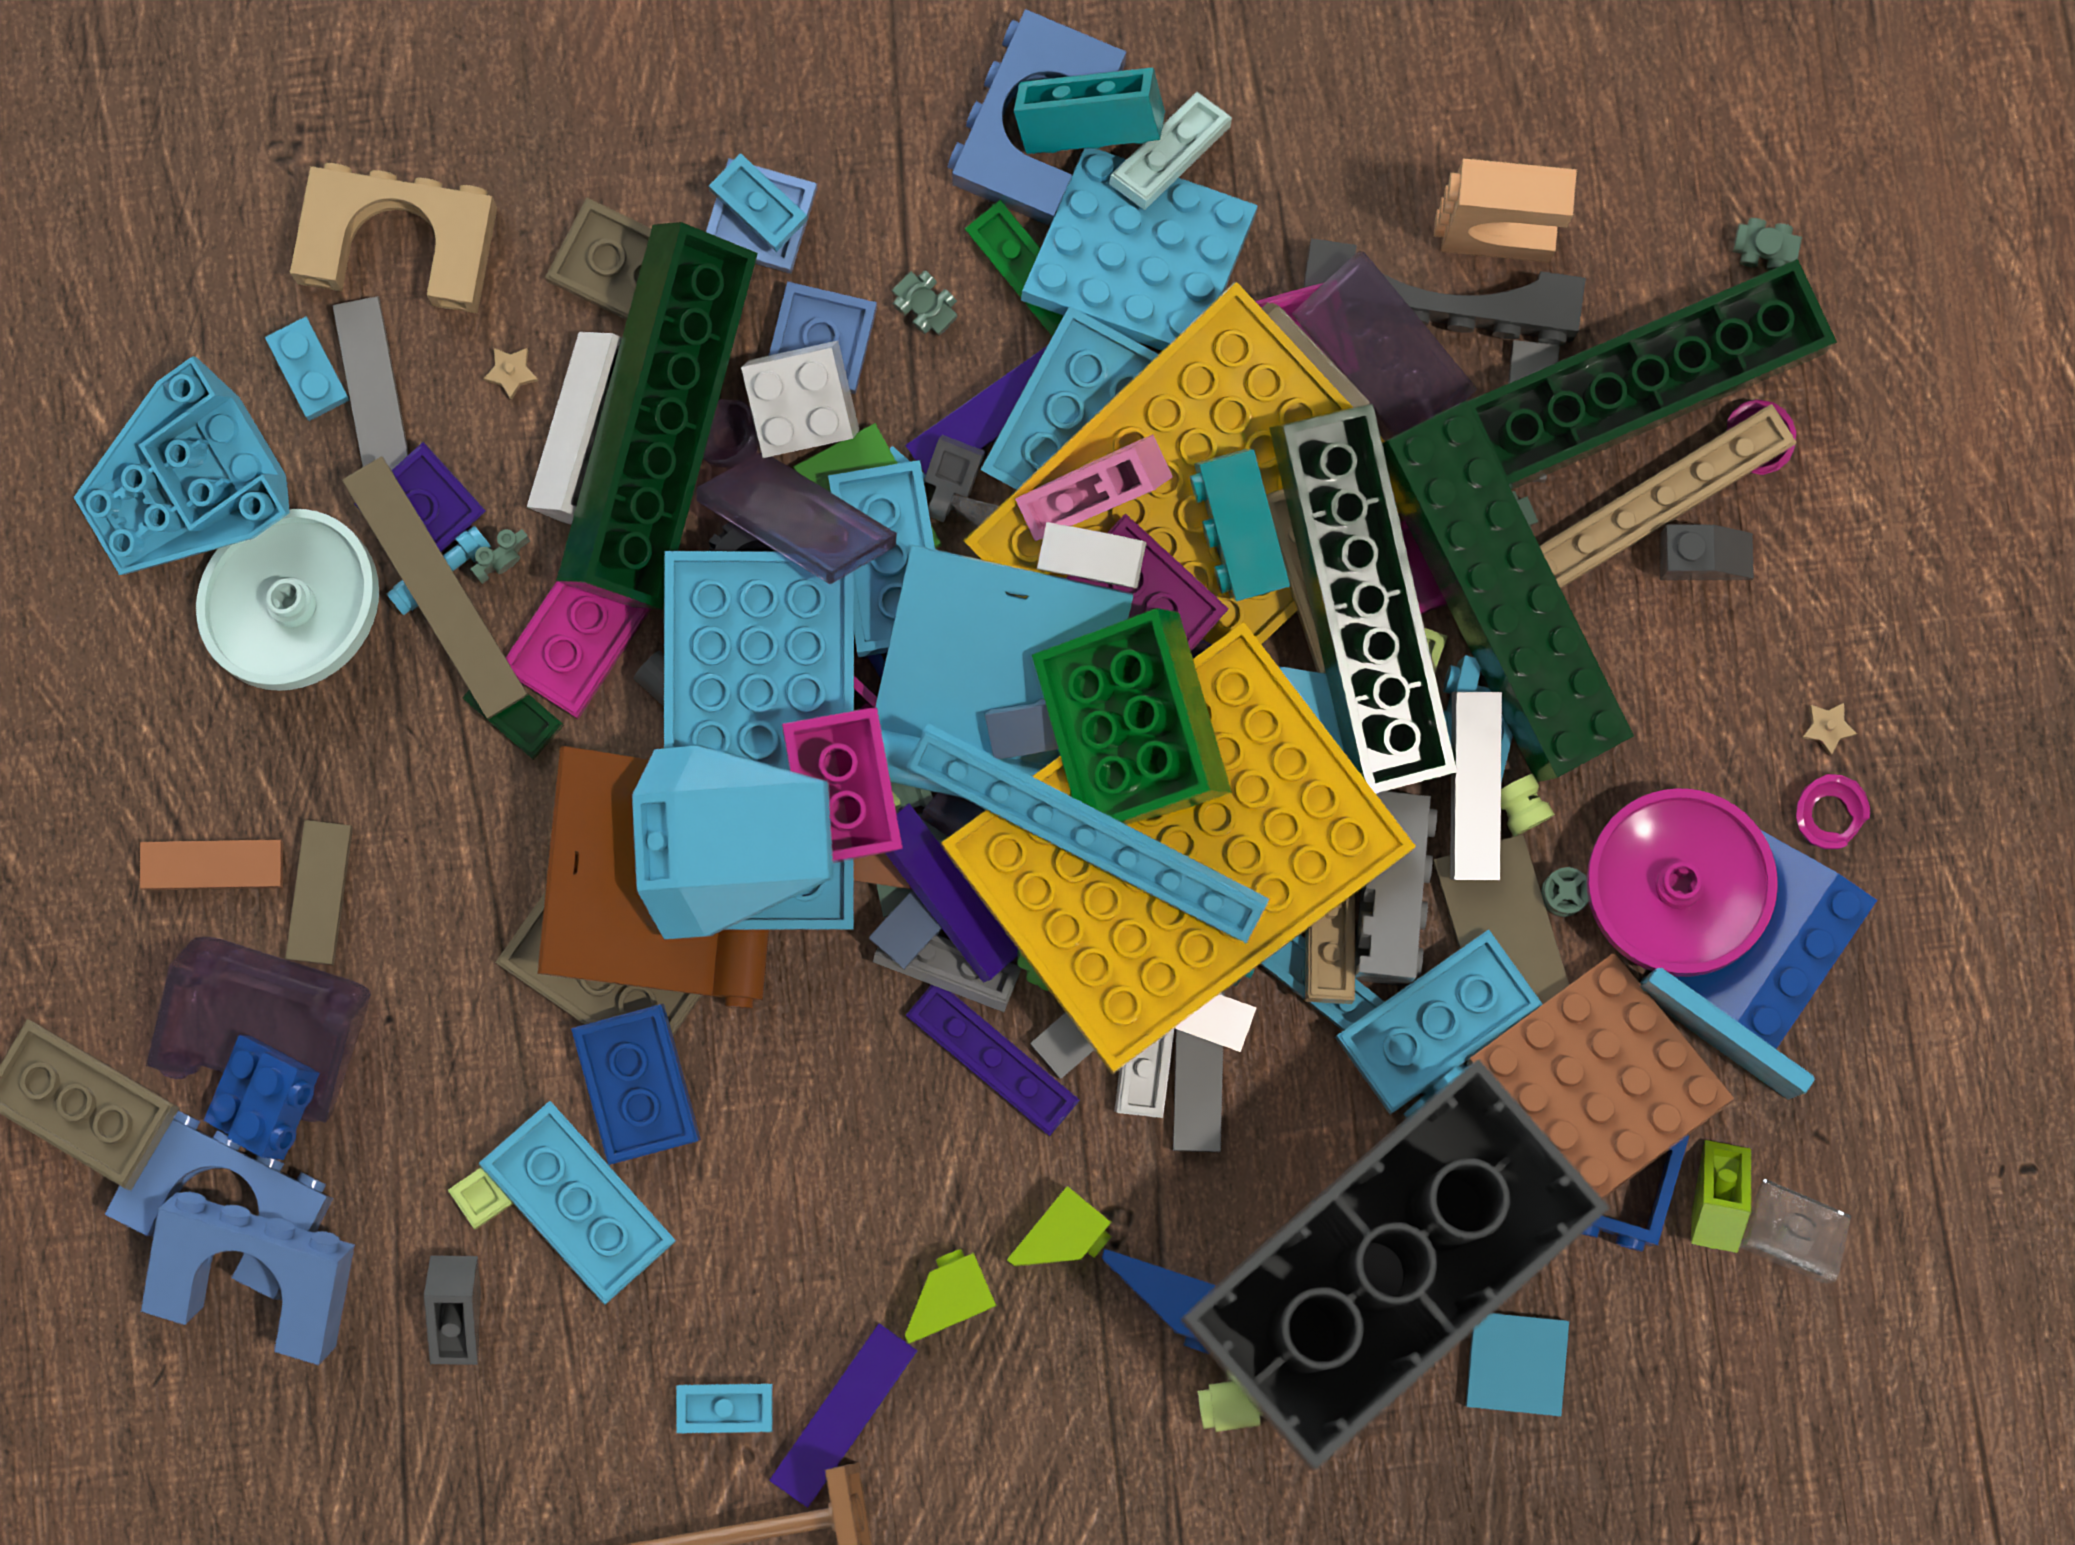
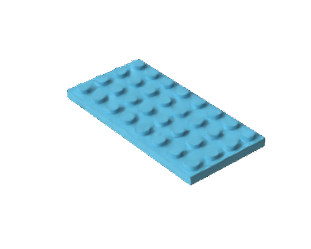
M665 551L664 749L695 745L703 746L790 771L782 724L854 711V552ZM854 860L833 863L832 879L724 930H853Z

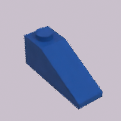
M1104 1249L1101 1260L1176 1334L1186 1337L1183 1346L1209 1354L1180 1319L1216 1285Z

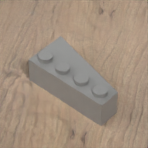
M1382 791L1376 793V795L1416 845V848L1361 889L1355 944V978L1363 982L1408 986L1416 979V976L1421 975L1423 948H1419L1420 929L1425 930L1428 913V902L1422 901L1424 883H1430L1433 856L1426 855L1427 837L1435 836L1437 809H1430L1431 796Z

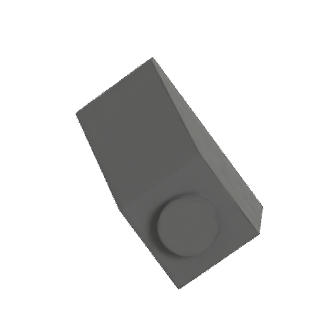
M1666 525L1659 534L1660 580H1753V533L1718 525Z
M430 1256L424 1291L430 1364L478 1365L481 1297L478 1256Z

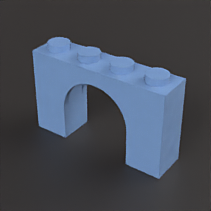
M1025 9L1020 22L1012 20L1006 31L1002 46L1008 49L1001 63L997 61L992 63L984 83L985 87L990 88L983 104L975 102L966 123V127L972 130L965 145L959 142L956 144L950 157L948 168L953 170L952 182L954 186L994 203L1001 200L1008 209L1051 226L1072 179V175L1031 158L1014 147L1003 127L1002 121L1005 111L1011 101L1017 96L1019 82L1123 71L1126 62V51Z
M178 1110L132 1190L130 1191L119 1186L105 1215L147 1236L154 1237L158 1208L176 1192H180L182 1187L191 1178L201 1172L217 1168L232 1170L249 1183L257 1198L260 1217L285 1219L292 1222L295 1227L310 1232H317L334 1198L322 1193L326 1186L325 1183L303 1172H300L298 1178L295 1179L281 1172L284 1165L283 1162L277 1159L262 1158L258 1155L253 1158L239 1151L240 1145L227 1139V1134L217 1130L214 1136L211 1137L197 1130L201 1121ZM244 1253L232 1279L272 1299L282 1300L280 1285L272 1271L256 1257Z
M176 1192L158 1208L141 1312L186 1325L204 1307L210 1267L214 1254L223 1251L244 1252L262 1261L272 1271L280 1285L282 1311L274 1352L320 1365L337 1344L355 1245L340 1241L338 1236L329 1232L314 1233L297 1228L292 1222L285 1219H267L250 1214V1211L242 1206H223L206 1201L205 1197L198 1193Z

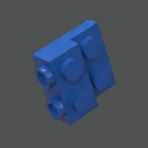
M239 1034L204 1121L227 1133V1139L262 1158L284 1160L287 1151L295 1141L296 1130L304 1110L312 1100L314 1086L320 1073L252 1036Z

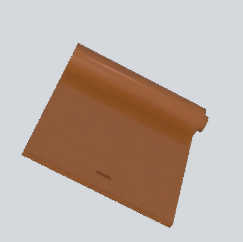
M561 746L537 974L725 998V1007L753 1009V1001L763 1000L769 930H722L712 936L664 939L637 892L632 795L649 759Z

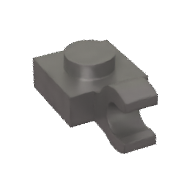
M941 435L924 479L925 482L937 486L928 508L931 518L944 522L946 516L950 513L956 494L966 498L969 496L985 451Z

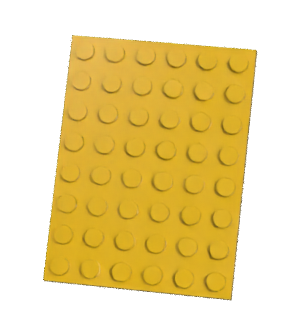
M1234 282L963 541L981 560L1067 578L1068 575L1037 569L1043 538L1037 541L1034 540L1015 499L1111 452L1153 434L1173 477L1151 492L1074 524L1071 527L1107 533L1126 513L1229 608L1202 638L1203 640L1213 645L1244 622L1262 644L1297 611L1295 601L1292 598L1289 587L1240 601L1230 599L1229 592H1220L1214 571V566L1221 565L1217 547H1208L1202 526V521L1209 519L1204 501L1196 502L1190 482V476L1197 474L1194 463L1244 449H1254L1265 493L1269 494L1281 490L1283 486L1269 427L1344 410L1353 406L1238 282ZM1396 504L1397 512L1399 514L1400 510ZM1015 595V596L1022 597V598H1026V597H1027V596Z
M1244 622L1193 658L1232 793L1190 808L1127 824V826L1269 898L1247 943L989 810H985L941 843L943 850L1112 1074L1416 848V845ZM1061 756L1032 776L1072 797Z

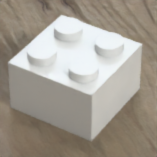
M838 341L748 360L741 367L763 458L853 439L859 432Z

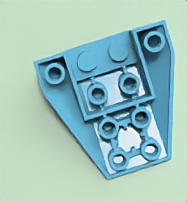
M194 356L155 383L74 496L119 575H126L254 539L290 513L286 474L242 400L204 363Z
M695 745L654 750L632 795L637 892L664 939L712 936L833 878L828 781L703 746Z

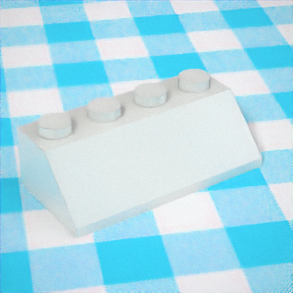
M578 333L529 497L528 508L560 522L572 524L622 337L613 333Z

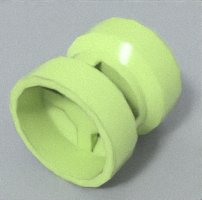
M1533 774L1527 775L1501 789V809L1507 812L1509 818L1507 826L1513 837L1530 830L1555 815L1549 803L1542 801L1540 796L1537 795L1539 784Z

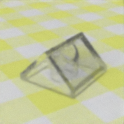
M1764 1178L1752 1204L1751 1214L1739 1248L1821 1283L1835 1282L1840 1272L1851 1215Z

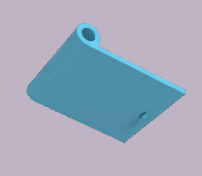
M911 544L875 706L879 716L890 782L961 797L906 768L927 724L929 723L993 756L985 714L991 709L1035 704L1040 699H1044L1032 654L1128 619L1133 593ZM1006 591H1007L1008 593H1010V594L1019 595V596H1027V597H1026V598H1022V597H1018V596L1009 595V594L1006 593ZM1059 749L999 760L1033 776L1060 756Z

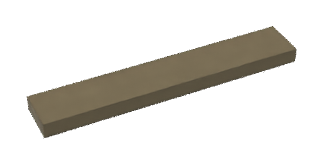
M384 457L377 458L342 480L486 718L494 717L528 696L525 688Z

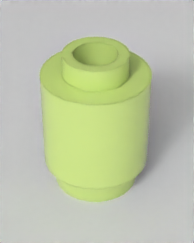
M1234 1381L1209 1384L1208 1390L1198 1391L1203 1429L1215 1427V1431L1220 1432L1261 1425L1260 1416L1262 1414Z

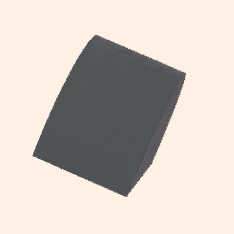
M1478 1059L1415 1110L1294 1215L1198 1301L1180 1320L1310 1470H1316L1610 1207Z

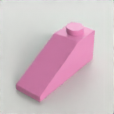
M1152 434L1027 492L1015 500L1034 540L1037 541L1044 537L1046 522L1072 526L1151 492L1173 476Z

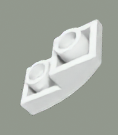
M1046 522L1037 569L1137 589L1146 542Z

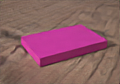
M556 581L506 659L521 684L578 720L651 609L633 608Z

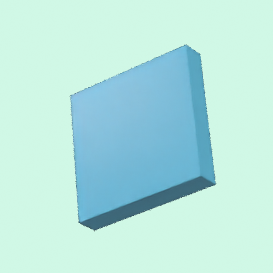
M1491 1313L1471 1332L1465 1407L1561 1416L1569 1321Z

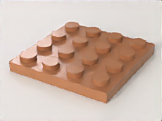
M1615 952L1469 1058L1467 1065L1470 1066L1479 1059L1602 1199L1734 1100L1731 1093L1652 997L1640 988L1641 984Z

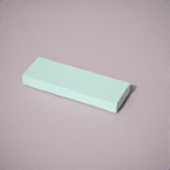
M1196 92L1163 124L1161 139L1143 143L1111 174L1109 184L1139 207L1146 210L1230 128L1232 117Z

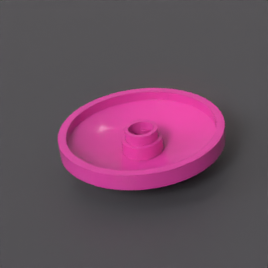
M1675 788L1653 792L1632 801L1612 817L1598 837L1591 852L1587 870V893L1590 908L1598 927L1609 943L1624 957L1640 967L1650 971L1663 968L1673 976L1682 977L1698 976L1717 971L1743 956L1755 944L1767 927L1775 907L1778 889L1776 864L1766 838L1754 821L1745 812L1724 798L1694 789Z

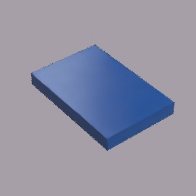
M664 1003L571 1028L608 1165L701 1140Z

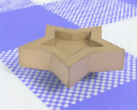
M494 348L495 366L486 375L484 381L502 385L512 400L521 385L538 381L527 367L528 348L511 355Z
M1844 703L1830 710L1813 705L1809 706L1812 724L1802 739L1820 742L1829 756L1833 754L1839 740L1857 734L1844 721Z

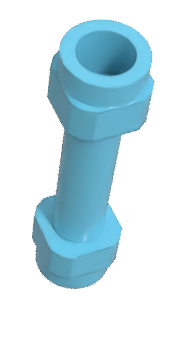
M474 525L468 531L465 530L455 539L459 544L443 556L454 571L470 558L473 562H476L475 553L478 548H491V546ZM403 580L393 586V589L387 593L403 616L410 610L412 611L418 607Z

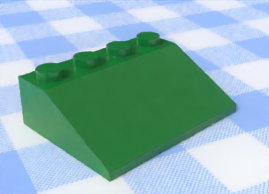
M1156 608L1032 654L1073 798L1127 825L1190 808L1232 793L1179 612Z

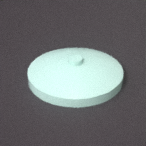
M289 509L290 513L254 539L217 549L202 575L196 601L197 624L201 638L212 657L227 672L248 685L266 690L281 691L315 684L335 673L355 655L367 638L373 625L379 602V581L373 559L365 545L347 526L337 519L317 511Z

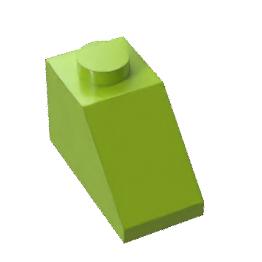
M1705 1140L1692 1207L1691 1244L1738 1253L1751 1214V1149Z
M1067 1186L1007 1261L1014 1267L1079 1261L1086 1253L1095 1258L1112 1237L1105 1231L1111 1222Z
M958 1249L935 1260L938 1268L929 1273L905 1333L908 1344L996 1307L974 1253L964 1256L962 1249Z

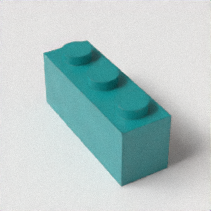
M1154 67L1019 82L1014 113L1026 154L1043 152L1056 153L1062 150L1080 148L1096 149L1103 146L1127 143L1143 144L1149 141L1160 140L1165 109Z
M1244 449L1194 463L1197 474L1190 476V482L1196 502L1204 501L1209 519L1202 521V526L1208 547H1217L1221 565L1214 566V571L1220 592H1229L1230 599L1240 601L1290 587L1254 449Z

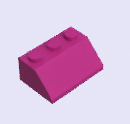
M877 707L782 724L790 771L828 781L833 863L902 849Z

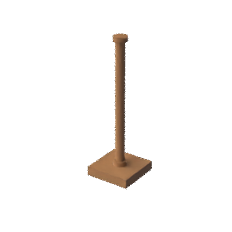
M853 1463L825 1470L831 1500L826 1509L625 1545H735L832 1527L833 1532H836L838 1545H873L859 1463Z

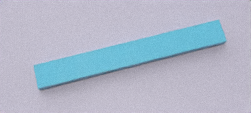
M929 723L925 727L906 766L907 769L1245 943H1247L1269 901V898Z

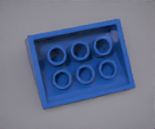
M1761 830L1774 857L1778 886L1775 907L1767 927L1755 944L1730 965L1703 975L1674 977L1777 1049L1867 917L1877 899L1834 870Z

